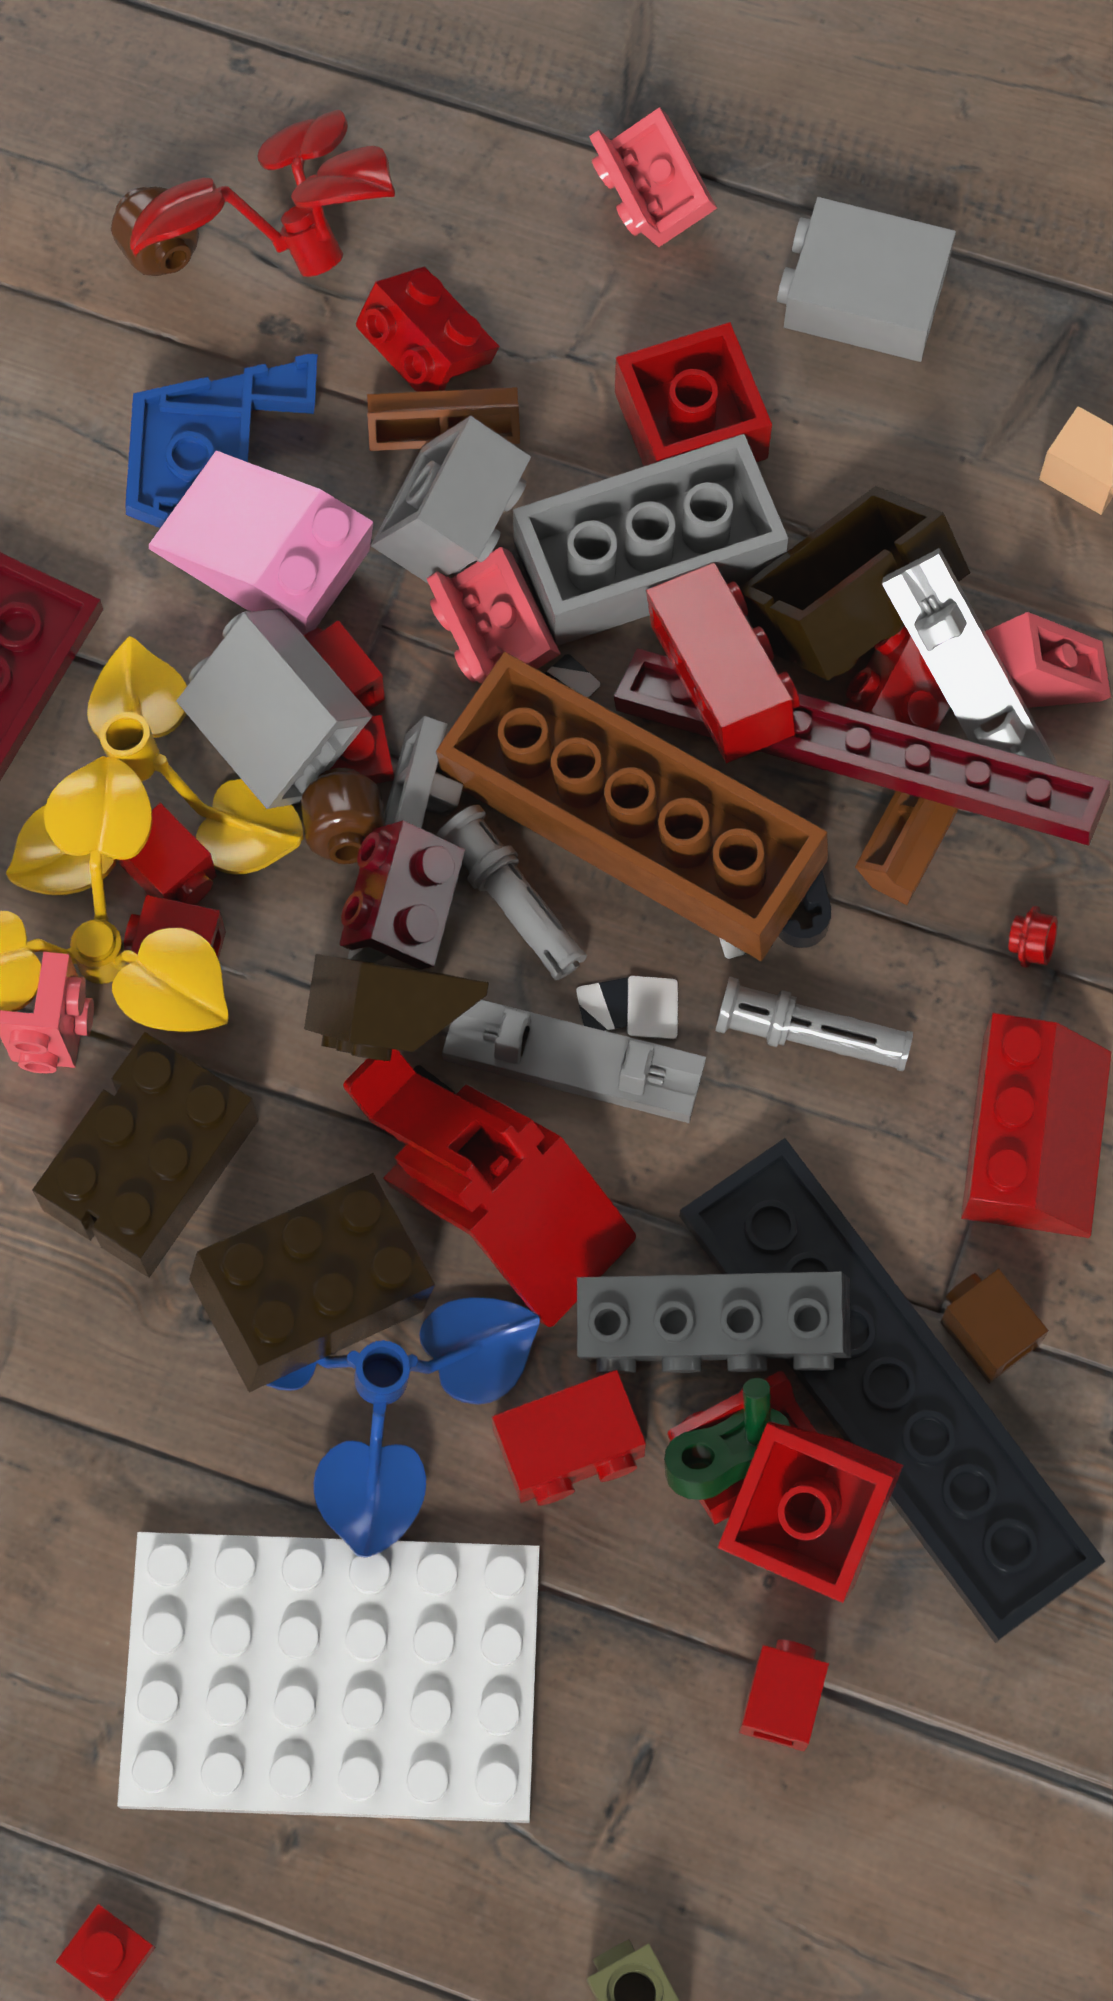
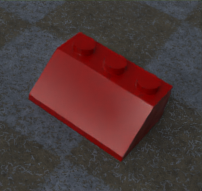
M992 1013L983 1036L961 1219L1090 1238L1111 1051L1057 1022Z

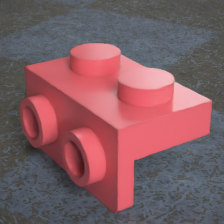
M660 107L612 140L600 130L589 136L598 153V156L592 159V164L604 184L610 190L615 187L623 202L618 204L616 209L621 220L632 235L637 236L643 233L656 246L660 247L717 209L669 116Z
M499 547L491 552L483 562L474 563L453 578H449L438 571L427 578V582L435 598L430 600L432 611L440 624L446 630L452 632L459 647L454 652L456 662L463 674L471 682L482 684L504 652L535 669L542 667L561 655L513 554L509 550Z
M43 952L34 1013L0 1010V1038L11 1060L18 1062V1066L26 1071L49 1074L56 1072L57 1066L75 1068L80 1035L89 1036L91 1033L94 1001L93 998H86L85 978L78 977L69 954Z

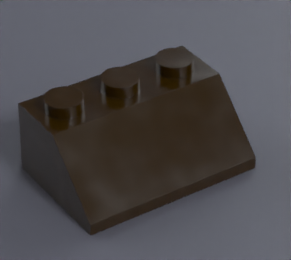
M316 954L304 1029L323 1035L321 1046L335 1048L336 1051L351 1053L352 1056L391 1061L392 1049L414 1052L486 997L489 982L432 971Z

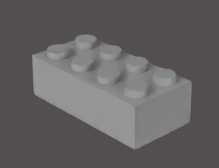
M744 434L513 509L514 544L546 625L557 646L649 616L646 590L711 563L716 564L726 584L735 581L739 586L746 583L787 552V533Z

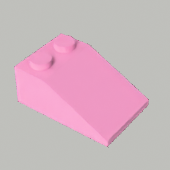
M215 451L149 543V550L248 611L281 609L304 636L309 631L316 629L370 551L373 521L319 488Z

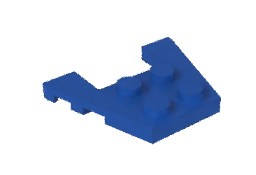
M318 354L296 356L293 363L267 368L266 364L244 368V374L210 381L209 377L133 393L125 503L126 515L161 528L215 451L248 462L252 410L314 414Z

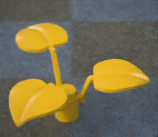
M129 636L105 664L88 702V722L93 733L100 740L106 757L117 758L126 763L134 770L141 782L150 778L155 771L160 772L193 810L206 818L197 830L196 839L211 853L215 869L221 872L247 874L259 871L298 848L304 839V830L300 817L292 805L266 809L243 780L237 779L227 781L217 789L212 807L204 804L173 770L166 756L160 754L154 738L168 735L183 721L186 713L176 700L187 685L182 676L172 666L152 654L138 640ZM45 804L29 817L17 837L13 858L6 871L8 879L21 888L45 895H68L91 888L90 854L72 856L62 852L54 845L45 827ZM102 854V873L104 879L115 867L118 859Z
M105 756L97 758L64 778L52 790L44 811L46 831L59 850L72 856L90 854L89 866L95 913L94 920L86 921L78 926L71 937V948L64 949L42 939L27 941V933L22 920L12 912L0 911V1010L17 1012L32 1002L37 994L41 963L34 953L52 952L69 954L73 964H77L81 975L92 983L106 984L113 982L112 993L118 1007L126 1016L139 1024L155 1029L178 1032L200 1031L225 1025L228 1023L229 1013L224 995L222 971L217 955L209 942L191 930L165 928L149 934L141 943L139 952L136 954L131 950H124V944L119 931L108 922L102 873V854L118 860L131 859L138 855L147 843L151 833L152 809L146 789L134 770L117 758Z

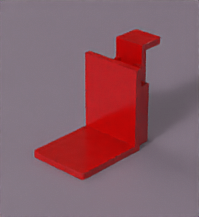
M392 1049L391 1061L367 1058L345 1080L343 1084L344 1089L371 1123L394 1135L398 1141L406 1145L394 1157L398 1163L383 1177L389 1187L469 1234L528 1308L540 1317V1322L547 1327H553L577 1302V1277H601L635 1241L636 1233L560 1135L534 1122L529 1117L467 1084L457 1094L448 1091L417 1074L396 1049Z

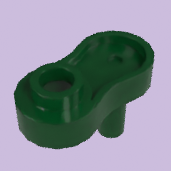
M753 1378L746 1381L743 1386L744 1408L725 1421L709 1428L684 1432L672 1439L665 1451L664 1464L668 1485L676 1494L695 1500L715 1497L732 1484L745 1479L766 1424L769 1421L790 1426L788 1419L780 1411L771 1408L770 1385L766 1380Z

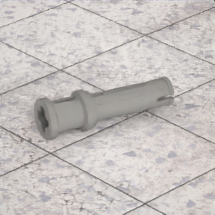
M473 805L464 809L451 818L439 830L436 836L465 849L462 864L469 871L467 880L474 889L478 888L480 892L487 891L494 898L520 935L542 960V963L555 981L566 977L580 966L576 961L579 963L585 961L587 958L586 953L569 936L556 916L524 878V875L517 868L519 863L517 852L511 845H502L484 822L486 813L481 806Z
M729 976L715 1029L716 1032L725 1033L730 1028L764 1037L767 1040V1044L777 1047L778 1044L784 1046L785 1041L788 1040L904 1071L913 1032H905L854 1017L797 1004V997L791 996L789 991L781 990L778 995L740 986L738 978ZM791 1021L798 1022V1023H802V1024H806V1025H808L809 1027L803 1026V1025H799V1024H795V1023H792ZM822 1029L829 1030V1031H833V1032H837V1033L844 1034V1035H848V1036H852V1037H856V1038H860V1039H864V1040H867V1041H871V1042H873V1043H869V1042H865V1041H861V1040L849 1038V1037H846V1036H842V1035H838V1034L826 1032V1031H823Z

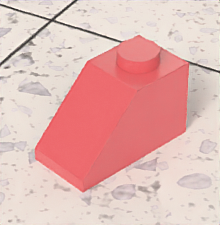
M1026 612L985 631L1027 708L1102 702L1111 698L1102 641L1030 612Z

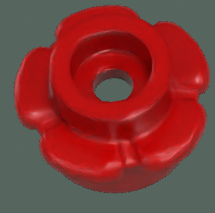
M1033 906L1026 916H1015L1010 930L1008 948L1009 952L1018 954V960L1022 967L1028 968L1030 963L1048 965L1056 943L1057 916L1041 913L1039 906Z

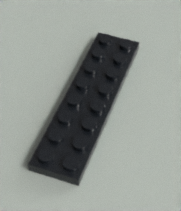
M786 1138L680 1210L679 1217L721 1274L843 1272L850 1278L851 1358H834V1369L824 1371L794 1370V1359L785 1360L844 1440L903 1465L889 1501L995 1643L1105 1563L1104 1558Z

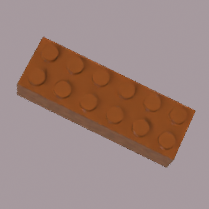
M506 652L502 654L436 750L442 775L462 783V791L761 962L828 860L827 831Z

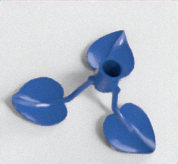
M462 1298L449 1301L431 1312L421 1325L420 1343L432 1360H419L413 1354L407 1355L404 1349L396 1343L381 1340L370 1343L360 1353L351 1351L348 1355L327 1356L266 1384L278 1390L295 1391L301 1389L310 1382L317 1363L328 1369L347 1367L355 1369L354 1383L357 1392L364 1400L373 1404L370 1446L359 1441H345L334 1446L320 1460L315 1471L313 1488L316 1505L323 1519L357 1556L368 1558L396 1543L412 1525L424 1501L426 1474L418 1453L413 1448L401 1444L382 1447L386 1405L397 1401L404 1394L410 1372L430 1374L439 1370V1380L442 1388L449 1396L458 1401L475 1405L496 1401L505 1396L516 1385L524 1371L531 1345L540 1325V1317L536 1313L518 1304L493 1298Z

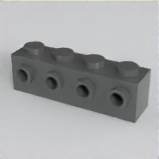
M843 1272L577 1277V1357L588 1362H596V1373L603 1374L617 1370L619 1374L636 1373V1361H662V1372L668 1373L701 1372V1360H727V1371L734 1372L767 1371V1359H794V1370H833L834 1358H851L850 1278Z

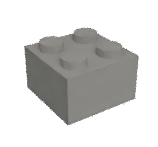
M469 416L422 446L371 547L426 583H428L427 578L437 571L445 576L450 574L456 576L476 560L480 563L483 562L493 551L500 538L501 532L495 527L503 511H509L517 503L526 487L527 482L521 476L531 456L474 417Z

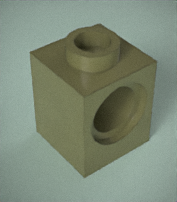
M628 1939L593 1959L598 1972L587 1977V1983L597 2001H615L614 1987L622 1977L629 1974H638L649 1980L654 1989V2001H679L649 1943L635 1951Z

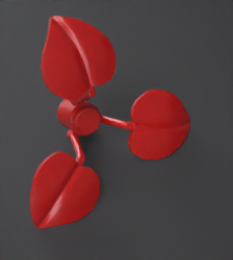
M334 110L316 119L294 123L269 137L262 144L257 155L260 165L266 170H276L291 164L297 185L292 192L291 198L296 206L286 211L281 217L283 227L280 233L228 186L216 188L212 178H200L176 185L155 197L144 208L135 222L130 240V248L136 257L148 245L195 230L213 220L222 210L225 202H228L272 241L277 253L289 249L302 276L313 277L323 274L335 267L343 258V252L325 217L323 206L365 199L394 197L395 191L390 177L389 160L383 149L378 146L360 147L327 160L318 169L317 175H311L306 179L304 173L305 160L319 158L332 152L345 137L348 122L341 110Z

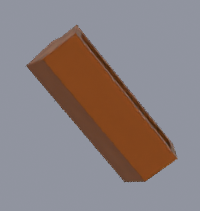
M517 387L367 394L370 451L421 449L422 446L469 416L474 417L510 443L520 444Z
M896 791L855 868L873 889L908 906L959 809Z

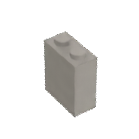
M817 197L811 219L800 217L792 246V252L800 254L796 269L785 267L779 286L777 302L786 304L783 328L921 362L949 266L956 231Z
M281 609L244 611L235 616L225 626L222 633L224 639L212 655L203 659L192 669L189 675L191 682L176 702L266 809L299 804L302 801V793L308 785L316 780L320 774L330 770L372 718V715Z

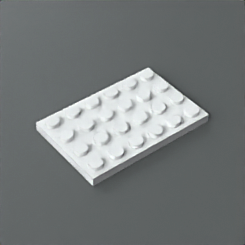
M137 1532L117 1806L121 1809L530 1823L539 1546L397 1541L386 1550L374 1556L364 1558L357 1556L343 1539Z

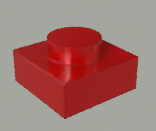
M382 715L372 716L330 769L344 767L354 769L375 781L376 784L394 780Z
M98 1904L58 1957L56 1963L105 2001H117L156 1947L102 1905Z

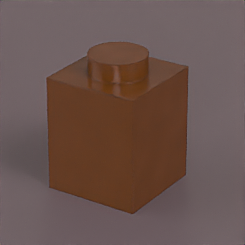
M999 1268L984 1280L977 1273L968 1276L945 1296L950 1305L947 1306L940 1323L989 1384L1039 1347L1049 1331Z

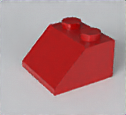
M769 1421L766 1424L717 1548L843 1603L855 1587L903 1465L841 1438Z

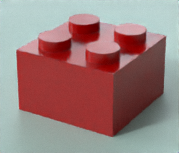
M731 322L616 357L615 395L643 466L742 434L745 435L756 462L768 459L772 422Z

